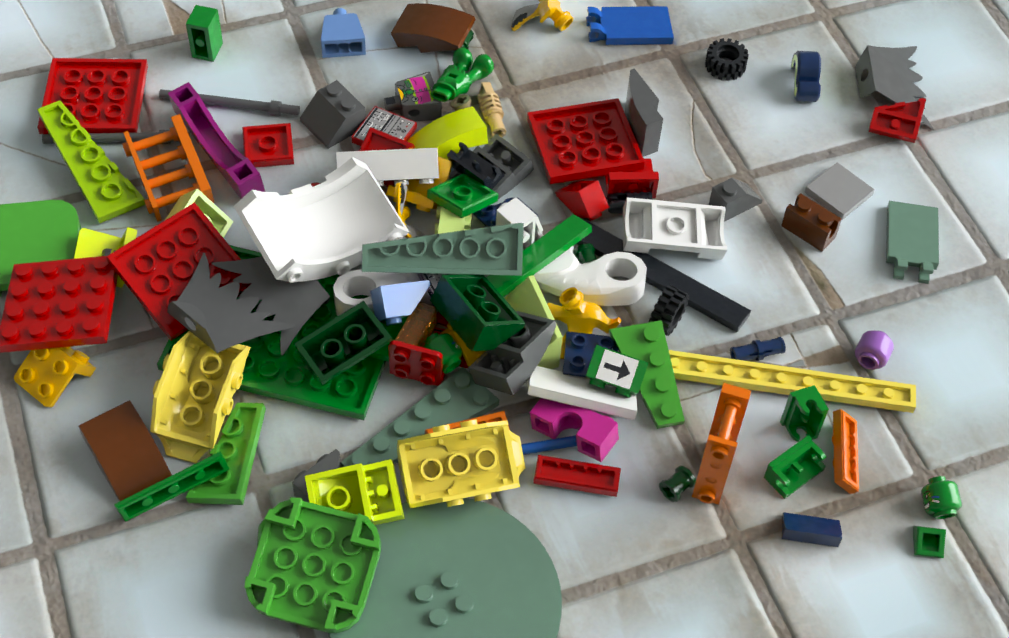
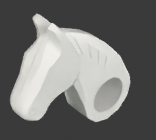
M572 246L534 274L542 293H552L560 297L566 289L574 287L583 294L584 302L595 303L599 306H622L636 303L644 295L647 267L641 258L626 252L606 254L594 261L580 264L573 254L574 246ZM622 276L629 280L619 281L612 279V277Z
M362 269L348 271L338 277L333 286L337 316L362 301L374 313L371 290L384 285L424 281L425 278L422 273L362 272ZM356 295H367V296H369V297L364 298V299H354V298H351V297H354V296H356Z

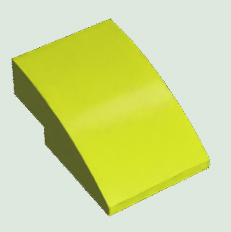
M472 106L434 120L415 133L407 142L414 144V149L438 148V156L448 159L447 154L451 150L456 154L459 153L460 142H463L468 148L488 144L487 126Z
M391 459L367 465L360 463L305 476L310 503L356 515L360 513L369 517L374 525L405 519L395 467Z

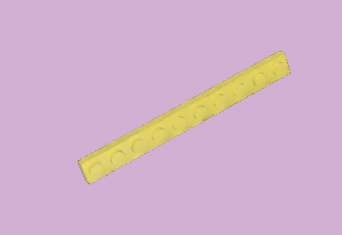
M669 350L674 376L678 380L720 386L723 383H727L748 390L789 395L790 392L815 385L825 401L914 413L916 408V385Z

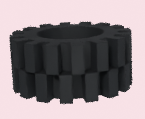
M722 38L719 42L715 40L713 44L709 45L705 67H707L708 73L712 72L711 75L713 77L718 75V79L722 80V77H726V81H730V77L735 80L745 72L749 54L748 50L744 49L745 46L743 44L739 45L737 40L733 43L731 42L732 39L728 38L727 41H724V38ZM721 58H729L733 61H726Z
M668 285L662 292V296L660 295L649 322L662 320L665 335L669 336L674 328L677 327L678 321L680 322L681 316L686 310L685 307L688 305L689 294L672 285Z

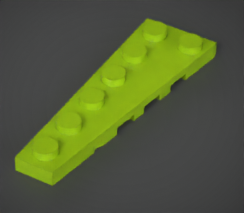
M60 100L37 109L43 124L99 224L145 205V199L128 178L121 174L116 164L108 159L103 149L96 145L91 139V135L85 128L80 126L78 120Z

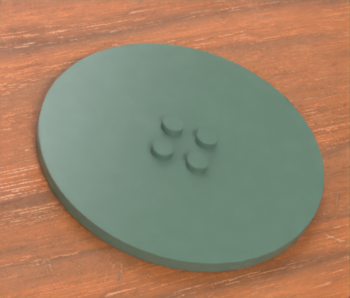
M463 498L464 504L447 507L446 502L410 508L408 503L404 502L402 503L405 519L375 525L381 539V552L366 605L359 621L349 630L340 633H328L329 638H557L562 615L561 586L557 571L545 547L523 523L507 512L488 503L475 502V499Z

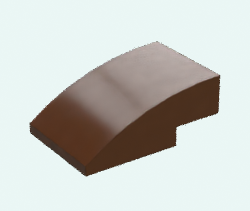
M407 4L391 35L398 47L417 46L421 53L457 50L464 43L476 19L468 13L441 5Z
M130 400L79 425L84 441L95 457L97 465L119 502L172 476L157 445Z

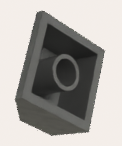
M336 80L316 92L302 113L300 121L329 149L356 132L366 118V108Z

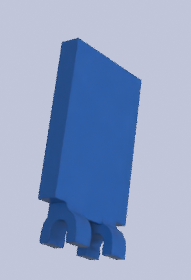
M667 6L602 7L601 11L596 7L587 8L588 17H586V25L590 26L591 31L588 34L589 42L605 40L606 45L673 44L674 36Z

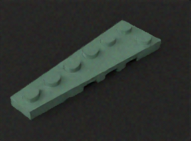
M512 223L362 244V272L522 276L524 223Z
M462 367L341 462V468L360 463L367 465L390 459L396 464L398 463V440L425 435L424 431L433 427L480 417L498 407L500 399L486 387L475 384L472 375Z

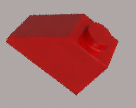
M598 180L574 181L555 192L556 196L574 215L588 218L589 221L601 217L602 211L609 208Z

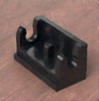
M463 142L459 143L460 151L458 154L452 150L447 154L448 159L452 161V167L456 171L469 176L491 190L505 176L497 166L488 163L471 151Z

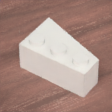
M517 197L508 203H503L497 209L496 226L524 223L523 250L544 236L538 216Z

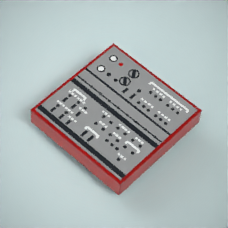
M375 106L353 134L352 143L361 146L370 127L408 141L417 129V122Z

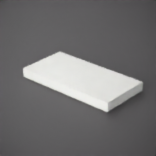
M537 366L529 377L528 395L635 420L637 414L636 395L631 394L629 398L615 393V387L605 385V388L602 389L589 384L590 379L565 375L561 371Z

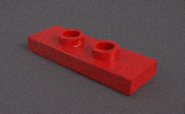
M538 455L533 484L617 497L621 468Z

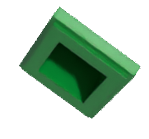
M913 526L914 555L944 558L946 529Z

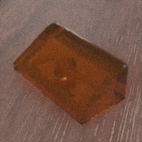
M419 302L412 314L407 318L395 340L424 347L425 340L431 335L437 324L436 307Z

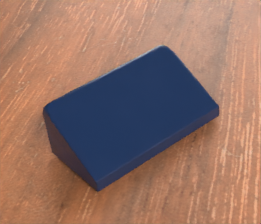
M783 512L781 539L839 547L842 540L840 520Z

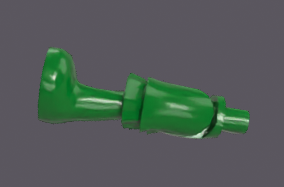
M458 48L453 53V65H449L444 69L443 74L433 86V91L430 93L431 97L435 100L446 102L447 100L455 99V97L461 94H466L473 82L484 79L492 73L494 69L492 59L486 54H480L473 62L472 54L468 49Z

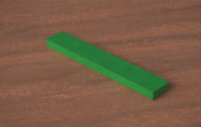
M573 214L523 250L522 276L489 275L486 278L505 297L527 277L539 272L592 232V225Z

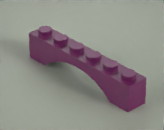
M187 82L169 92L168 95L174 112L177 115H181L184 125L239 198L242 199L252 189L266 192L260 173L251 161L239 153L230 143L192 85Z

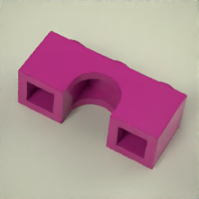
M541 398L530 411L532 429L552 439H556L566 429L579 430L576 434L578 451L599 462L603 461L619 440L618 423L611 417L600 415L590 409Z

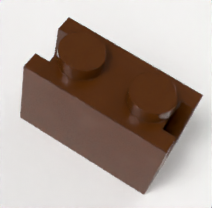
M800 193L796 198L795 205L789 204L786 207L781 226L823 252L836 238L842 218Z

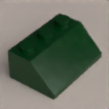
M441 275L430 299L438 312L446 319L471 351L494 350L523 329L526 324L484 275Z
M362 301L294 345L310 373L317 381L324 385L384 347L393 339L367 304Z

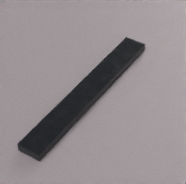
M581 218L592 225V232L576 244H592L595 248L594 254L600 257L614 252H626L641 258L647 267L646 283L661 291H664L668 285H672L688 293V306L735 332L739 331L750 316L751 310L653 256L647 253L623 251L622 239Z

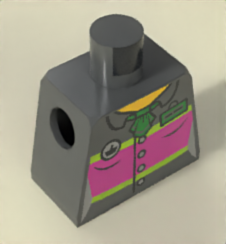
M425 72L396 82L395 96L384 98L385 110H399L402 117L415 122L432 121L442 117L441 101L433 99L430 94L434 86L431 73Z

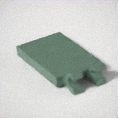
M889 201L887 205L886 262L894 263L893 279L903 280L904 270H907L908 266L919 267L918 282L928 284L930 274L937 270L939 265L937 207Z

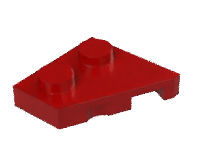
M920 98L918 101L910 103L899 102L892 106L883 105L875 107L868 132L915 143L926 98Z

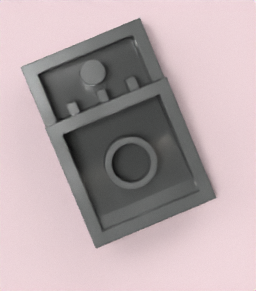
M634 68L630 70L625 115L644 157L658 151L663 117L657 111L658 97Z
M497 133L483 148L477 146L473 150L474 153L491 165L497 166L504 173L505 176L492 189L498 193V199L516 187L534 170L531 159ZM454 170L448 180L461 175V173Z
M516 311L526 323L524 328L494 350H486L468 367L475 384L514 396L541 361L556 327L555 320Z

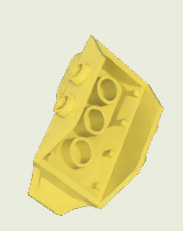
M188 331L173 346L171 353L166 355L163 362L164 371L162 376L155 382L153 387L154 396L150 432L159 437L167 456L197 463L208 450L214 448L224 418L231 413L233 407L232 397L236 389L238 390L241 386L242 373L251 347L237 344L216 353L192 332Z
M477 419L460 422L461 428L450 429L449 424L433 427V433L398 440V465L403 491L409 507L415 508L446 502L447 507L464 504L463 498L474 496L476 502L491 499L492 492L520 487L519 476L526 469L520 436L509 430L507 420L477 424Z

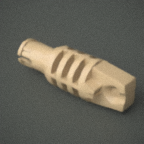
M482 82L477 99L483 119L489 124L492 137L496 133L504 137L506 135V129L502 121L504 112L499 97L494 92L490 82Z

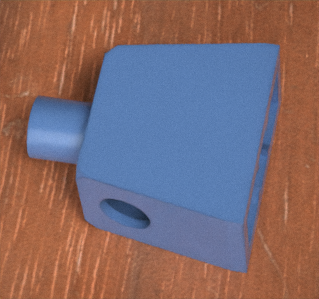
M337 8L334 10L333 15H326L324 17L321 35L322 58L366 55L365 35L357 14H347L345 9Z

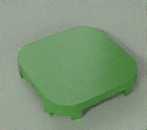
M43 200L0 204V297L2 296V291H6L9 288L14 264L74 258L81 225L77 211L70 203L63 200Z
M290 497L289 500L280 502L272 510L269 509L264 518L266 521L249 576L245 578L244 588L246 589L249 601L259 613L270 618L327 633H340L349 630L359 621L364 611L380 557L381 539L377 527L370 521L369 517L360 513L356 515L306 502L302 498Z

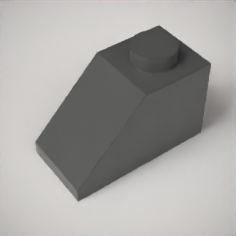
M730 178L712 187L709 205L725 207L724 222L762 203V199L748 184L734 178Z

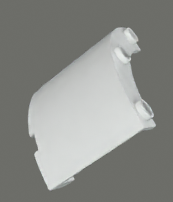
M351 157L342 166L326 175V181L312 187L310 183L292 189L289 195L279 196L277 192H261L252 189L234 205L236 212L277 280L293 283L318 280L336 274L343 275L352 268L362 264V244L403 239L409 233L366 163Z

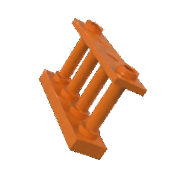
M180 114L171 117L173 127L169 128V131L136 142H132L128 131L123 132L126 142L122 143L127 157L132 156L148 197V199L144 200L149 214L154 213L157 222L162 221L159 208L176 203L182 195L195 189L200 190L210 201L215 203L211 187ZM174 140V142L179 141L180 143L175 150L142 161L139 160L137 151ZM180 158L181 160H187L188 164L184 165L185 168L147 180L144 173L146 169ZM189 177V179L194 178L196 182L192 184V187L156 199L151 189Z
M723 383L694 486L693 498H697L704 503L719 505L738 442L736 441L752 390Z

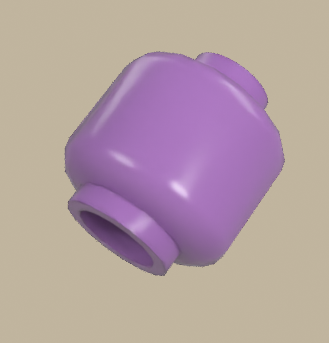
M867 331L863 333L855 348V357L859 364L866 369H880L887 364L894 350V343L883 331Z

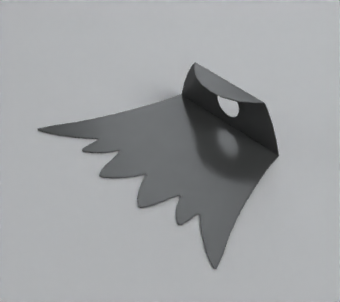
M867 45L855 66L860 98L866 97L874 91H878L896 103L918 101L914 96L927 97L918 86L912 83L922 80L923 77L909 69L916 65V62L908 59L915 53L917 46L890 48ZM865 69H868L869 74L867 79L865 80L862 76V72ZM923 114L921 121L925 123L928 127H930L932 130H934L928 119Z
M203 253L190 282L178 300L170 302L167 313L216 353L259 336L297 327L296 325L284 322L263 321V319L270 315V312L251 313L260 298L244 297L236 299L240 288L239 281L219 288L221 273H217L210 279L209 264L205 253Z
M263 256L212 263V265L221 269L242 274L233 279V282L251 283L240 294L239 298L259 297V300L262 301L259 303L256 312H270L269 316L275 315L273 321L297 326L281 331V355H284L294 337L322 304H327L330 300L329 294L317 280L293 283L277 280Z

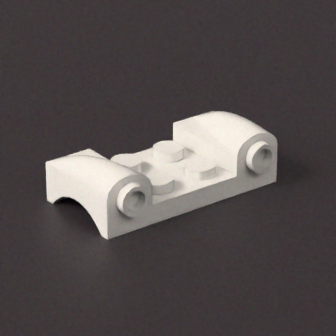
M627 197L623 206V251L648 253L650 248L696 252L697 258L722 260L727 252V245L724 240L725 207Z

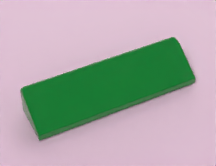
M220 451L114 505L126 522L228 471L230 468Z

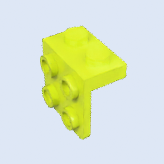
M127 227L122 238L82 228L78 233L73 259L102 256L104 249H112L111 253H113L114 250L116 251L136 239L138 230ZM118 275L116 286L122 288L124 282Z

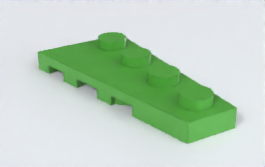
M662 320L609 329V334L615 342L619 353L648 362L639 391L656 428L684 424V415Z
M236 403L221 431L223 434L221 439L209 453L212 456L221 451L230 469L194 487L193 490L190 489L185 497L188 503L243 505L266 411L263 403Z

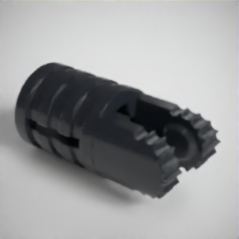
M610 193L606 195L609 205L608 212L623 214V206L627 197L652 200V193Z

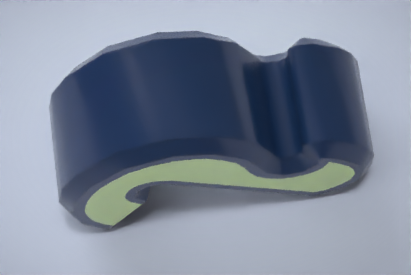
M796 51L791 62V69H795L794 98L799 102H817L821 91V85L819 84L821 74L820 54L816 51Z

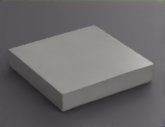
M837 162L806 186L805 193L843 220L869 199L875 189Z

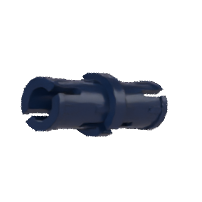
M781 337L765 341L753 340L751 344L731 347L730 356L731 359L748 361L756 359V361H760L766 356L785 353L786 346Z

